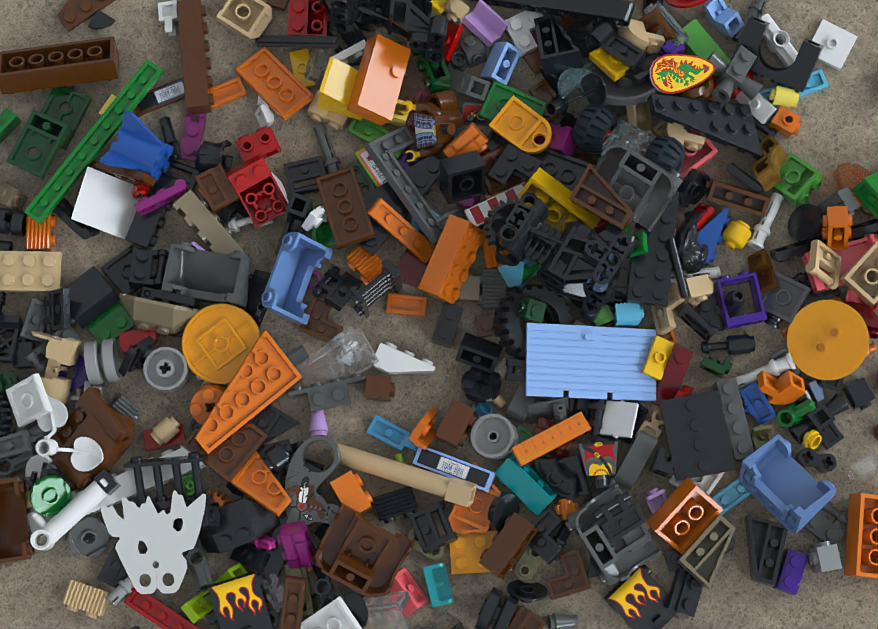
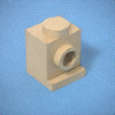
M451 0L445 7V15L443 17L449 23L462 25L463 18L470 13V7L461 0Z

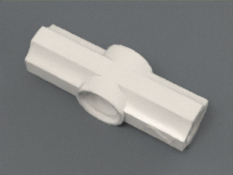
M768 13L760 19L770 23L764 39L767 41V48L769 51L776 53L785 67H788L794 63L798 52L789 42L790 37L788 33L780 30ZM775 39H778L781 45L778 44Z

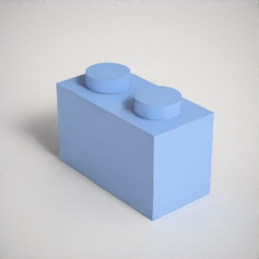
M495 42L480 77L491 83L496 80L507 85L522 51L509 42Z

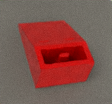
M261 154L226 172L229 181L256 228L286 212L288 203Z

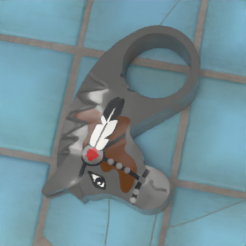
M324 436L310 437L303 442L292 457L285 480V491L291 499L290 504L285 508L288 516L286 523L294 524L295 522L304 521L306 526L315 522L331 524L340 506L329 504L327 499L319 493V489L338 469L341 462L340 449L333 440ZM325 441L334 450V462L324 472H310L306 467V451L311 444Z

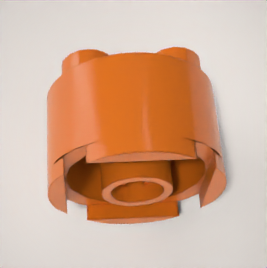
M206 383L197 389L191 400L190 413L199 424L203 425L214 406L211 407L209 404L213 402L216 405L227 388L223 384Z

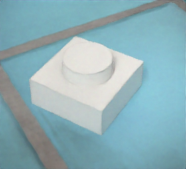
M267 104L260 105L254 114L260 128L264 126L269 127L274 122L273 112Z

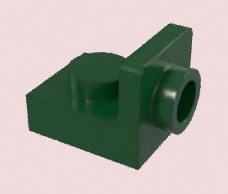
M522 297L517 306V317L542 323L547 304L533 300L530 297Z
M727 356L723 365L719 364L720 361L713 357H705L699 368L722 377L724 373L728 375L732 367V363H730L732 357Z

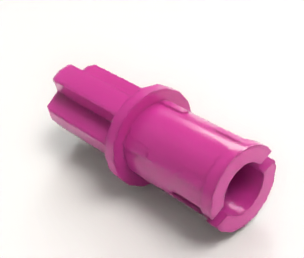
M266 534L257 540L249 542V544L255 545L258 549L271 550L276 548V540L268 537Z

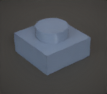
M816 380L805 385V390L809 388L815 403L824 399L823 389L817 384Z

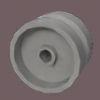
M114 338L103 339L101 347L96 340L85 342L84 361L90 385L102 384L105 378L110 383L119 382L121 374L118 370L121 364L116 340Z
M160 347L153 350L146 357L143 365V373L147 382L157 391L165 394L182 390L188 384L191 376V369L188 367L185 357L177 349L171 347ZM167 368H170L171 370H170V371H167L166 374H165V370H166Z
M500 414L482 416L471 429L470 438L472 446L479 454L489 460L502 461L513 454L511 448L519 444L517 428L511 421Z

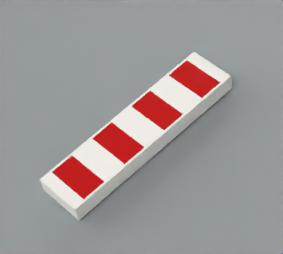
M523 182L464 210L468 221L477 227L485 224V217H488L489 210L493 211V205L495 204L499 207L500 200L507 203L508 197L513 202L527 182Z

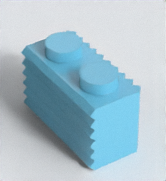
M616 303L611 311L615 318L613 327L616 328L637 327L642 318H644L643 306L637 303Z

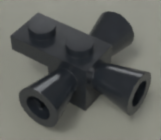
M809 388L805 390L806 393L795 401L797 405L807 399L814 401ZM838 393L826 405L822 403L817 406L815 403V410L807 413L803 417L804 421L788 428L789 433L797 443L801 444L804 435L811 430L819 432V435L822 437L821 443L826 450L844 438L833 421L836 420L834 418L835 415L848 410L849 406Z

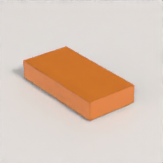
M240 77L210 88V94L213 93L215 105H211V108H217L247 95Z
M388 293L386 313L425 317L427 297Z

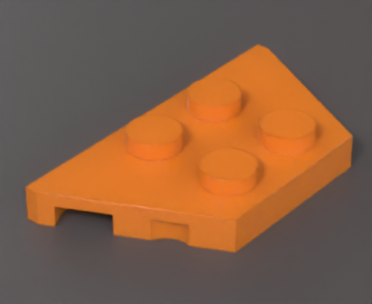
M473 461L472 464L479 467V465ZM493 483L490 486L489 492L476 488L473 504L470 506L454 505L448 518L453 532H456V534L487 533L490 527L489 524H491L490 520H488L489 507L493 499L501 495V492Z

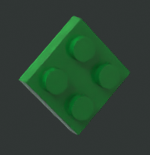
M117 302L87 327L101 346L103 339L114 338L116 340L119 338L118 333L127 332L135 327L120 302Z

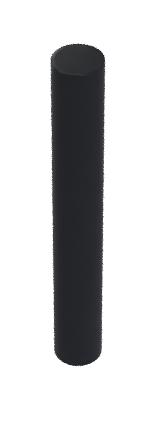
M675 238L667 239L681 298L689 297Z

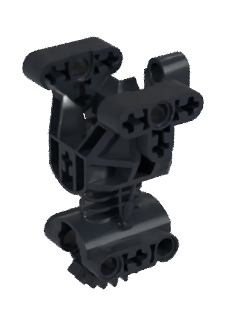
M320 0V4L324 5L331 21L330 28L335 31H346L348 25H352L358 20L361 12L371 16L375 15L381 18L384 27L388 30V35L394 32L402 37L403 40H407L406 44L409 48L426 51L425 59L428 62L440 63L443 59L448 20L438 15L431 17L432 3L430 1L432 0ZM376 8H381V9H380L381 15L378 14V13H375V12H376Z
M532 192L524 193L520 198V202L518 197L515 198V202H512L508 197L506 204L502 200L499 202V207L494 204L493 211L489 210L488 217H485L484 223L486 225H484L483 231H486L484 238L489 239L487 245L494 244L496 246V261L501 265L517 266L523 256H526L530 260L532 259L539 263L541 266L537 271V278L541 284L561 296L583 301L580 311L581 318L587 322L594 321L615 289L620 277L619 268L624 260L628 259L638 244L637 239L614 225L598 234L578 221L568 222L564 230L560 232L557 228H553L545 223L549 216V210L538 199L537 195ZM528 202H529V203H531L533 206L528 207V206L524 205V203H528ZM505 250L509 252V254L503 255L500 253V251ZM610 260H611V261H613L616 265H612V266H611V265H609V264L607 263V261H610ZM595 292H602L605 296H598ZM592 303H593L595 306H594V309H592L591 312H590V311H588V310L590 309V307H591V305H592Z

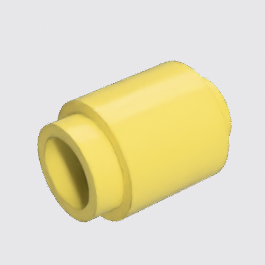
M776 86L775 89H771L769 100L775 106H783L789 109L791 107L796 108L799 92H795V89Z

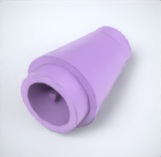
M323 410L312 412L309 434H311V437H327L329 431Z

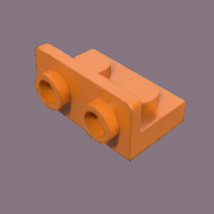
M433 406L419 421L408 438L415 446L423 450L429 446L437 433L433 426L438 420L435 416L439 410Z

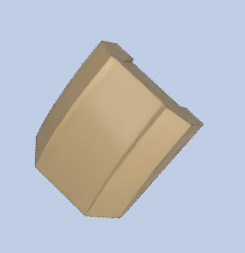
M228 0L223 9L217 14L216 21L249 39L259 38L272 20V7L261 0Z

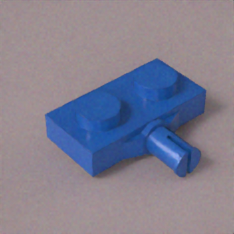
M757 380L739 389L745 406H743L745 414L750 413L754 416L759 425L777 416V412L772 404L768 402L766 394L760 391Z

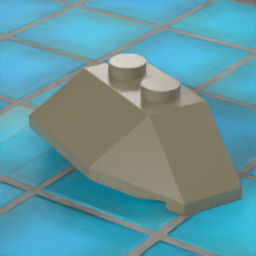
M123 293L119 295L121 304L138 329L143 331L150 329L162 335H175L185 329L189 320L198 312V309Z

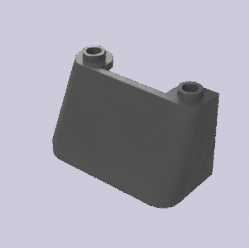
M179 241V244L171 243L161 288L162 291L193 297L203 302L230 304L239 308L247 307L249 257L246 255V252L234 250V253L228 255L197 250L190 247V243Z

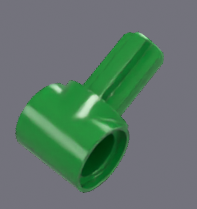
M807 399L797 406L792 404L779 411L777 414L778 424L787 428L803 419L804 415L815 410L814 401ZM786 413L791 415V421L787 419Z

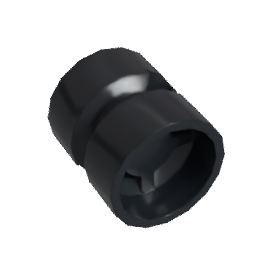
M0 208V234H9L11 232L14 236L24 237L26 235V214L24 211L15 210L12 212L11 209Z

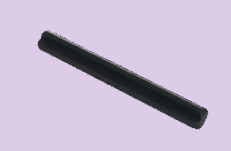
M261 35L259 38H256L257 46L338 48V45H340L337 36Z

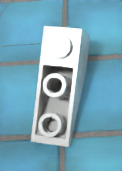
M386 342V344L380 343L371 362V367L389 375L434 373L436 370L432 366L433 362L424 358L422 361L414 358L415 354L404 350V352L396 350L397 346Z

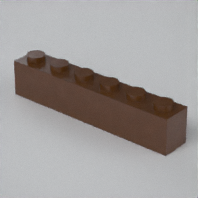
M178 0L177 9L186 110L188 115L212 113L211 105H215L213 93L210 94L213 80L212 76H209L208 70L211 69V60L207 58V52H210L209 40L205 38V34H208L207 22L204 23V17L207 16L206 5H202L201 0Z

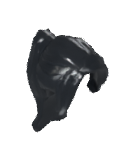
M692 211L684 213L685 222L677 231L675 242L683 271L687 274H693L703 268L709 250L705 244H703V250H701L697 242V223L702 214H694Z

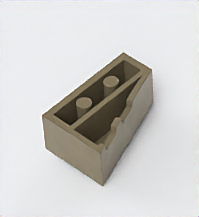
M719 514L677 559V562L706 589H710L736 528Z

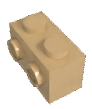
M708 274L685 279L689 297L684 298L685 301L677 307L685 306L688 302L693 307L700 305V302L708 300L707 297L713 293V283L709 279Z

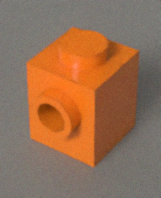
M780 106L768 127L771 129L775 128L778 133L789 138L792 133L796 135L801 126L798 123L801 116Z

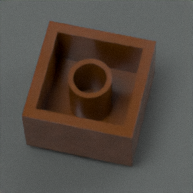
M453 399L435 435V439L455 449H458L459 446L463 447L468 437L466 433L467 428L472 429L477 419V416L474 415L475 409Z

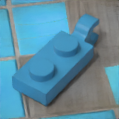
M375 415L366 431L369 435L401 452L404 447H407L417 453L419 448L408 439L411 435L410 432L378 415Z

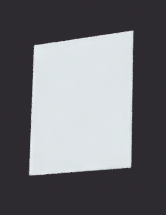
M87 166L71 219L125 239L136 213L134 205L138 203L140 197H132L133 184Z

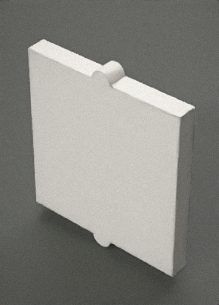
M624 400L620 402L606 401L602 420L603 425L599 434L613 436L614 438H632L639 404L625 402Z

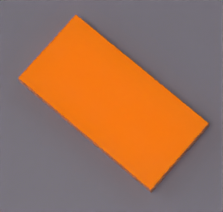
M263 47L235 69V72L284 121L314 99V94L266 47Z

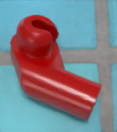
M134 183L131 192L132 197L139 198L141 194L143 195L142 198L146 197L150 191L149 186Z

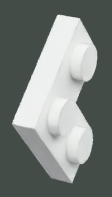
M524 11L504 20L509 24L506 31L512 43L522 51L520 57L537 49L538 46L530 31L535 29L534 19L544 17L542 13Z

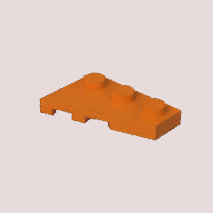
M257 451L230 481L233 486L278 517L291 502L290 497Z

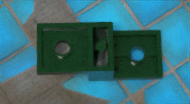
M67 86L53 88L41 112L32 110L6 162L44 179L58 149L67 150L92 98ZM63 104H70L69 111H61V106ZM37 148L39 150L38 155L33 158L29 157V151Z

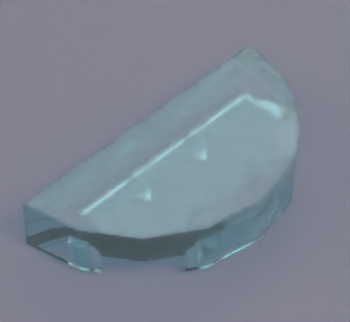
M573 67L565 70L559 76L557 84L558 93L563 99L580 86L582 78L592 72L586 68L574 69Z

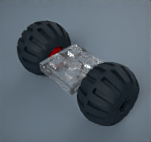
M588 105L580 113L574 126L572 138L581 150L589 153H599L605 150L615 137L619 139L622 136L631 142L629 146L633 150L663 169L680 171L686 153L684 146L677 139L669 136L656 137L623 120L616 126L617 118L615 114L604 105Z

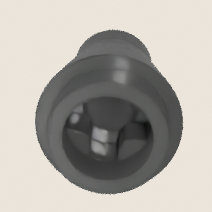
M553 613L547 617L548 629L578 628L579 625L577 615Z

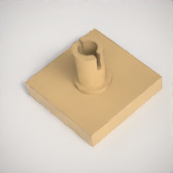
M648 101L626 106L627 115L617 117L619 128L623 129L629 126L630 133L637 136H642L654 128Z

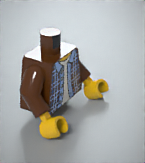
M409 100L401 103L408 106V110H401L403 114L416 110V112H413L416 147L420 149V151H406L405 153L411 152L413 154V158L406 161L413 162L418 157L427 158L438 155L445 148V143L451 142V135L456 132L455 125L450 123V116L447 113H442L441 109L433 103L416 102V104H413Z

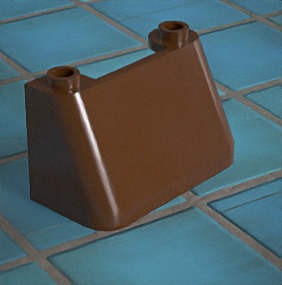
M18 477L0 480V566L29 560L35 553V548L32 547L30 542L25 500L27 486Z

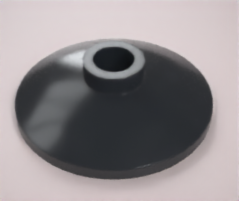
M515 580L507 585V592L524 603L542 600L548 594L547 588L538 582L525 583Z

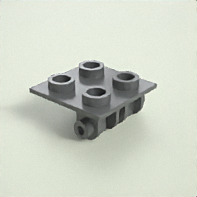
M557 397L552 401H539L528 405L530 425L554 420L556 425L566 420L569 414L568 397Z

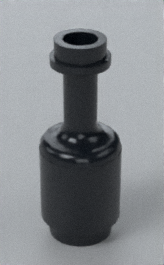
M749 334L729 335L726 337L725 342L708 343V340L701 342L702 354H709V351L726 350L728 355L750 354V352L755 351L754 336H749Z

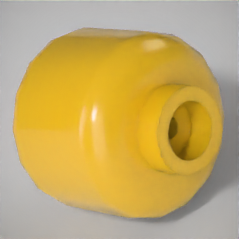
M741 220L729 222L722 233L723 240L725 241L724 245L731 250L744 248L751 237L750 226Z

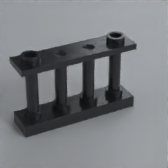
M388 258L381 263L382 273L363 289L357 292L354 287L350 288V298L355 304L353 308L360 317L364 315L368 318L370 316L368 307L386 292L394 289L397 293L403 288L401 272Z
M200 451L188 453V456L142 459V456L130 458V461L123 464L124 468H133L137 492V498H135L134 503L139 508L141 504L146 503L148 496H145L142 467L152 466L156 496L151 501L156 510L171 509L172 497L167 498V495L164 494L161 465L172 464L175 491L178 495L183 496L186 507H188L202 494H206L203 491L199 462L207 459L208 454H200ZM181 463H191L195 489L193 496H186V493H184ZM206 494L205 505H210L214 502L213 494Z

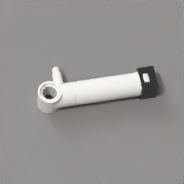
M103 469L93 478L94 481L49 522H46L41 515L34 512L31 517L41 529L31 535L30 542L32 547L41 551L50 550L55 542L106 496L113 494L121 485L109 471ZM45 535L47 537V542L45 545L41 546L39 544V538L40 536Z

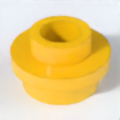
M817 430L808 431L803 437V446L811 449L817 448L822 440Z

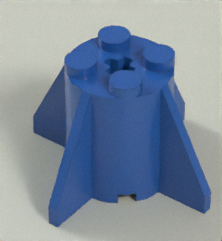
M125 110L121 129L116 134L119 138L117 142H112L110 150L100 158L99 162L108 166L142 171L158 181L161 173H166L170 166V163L167 161L172 154L173 146L160 141L134 113Z

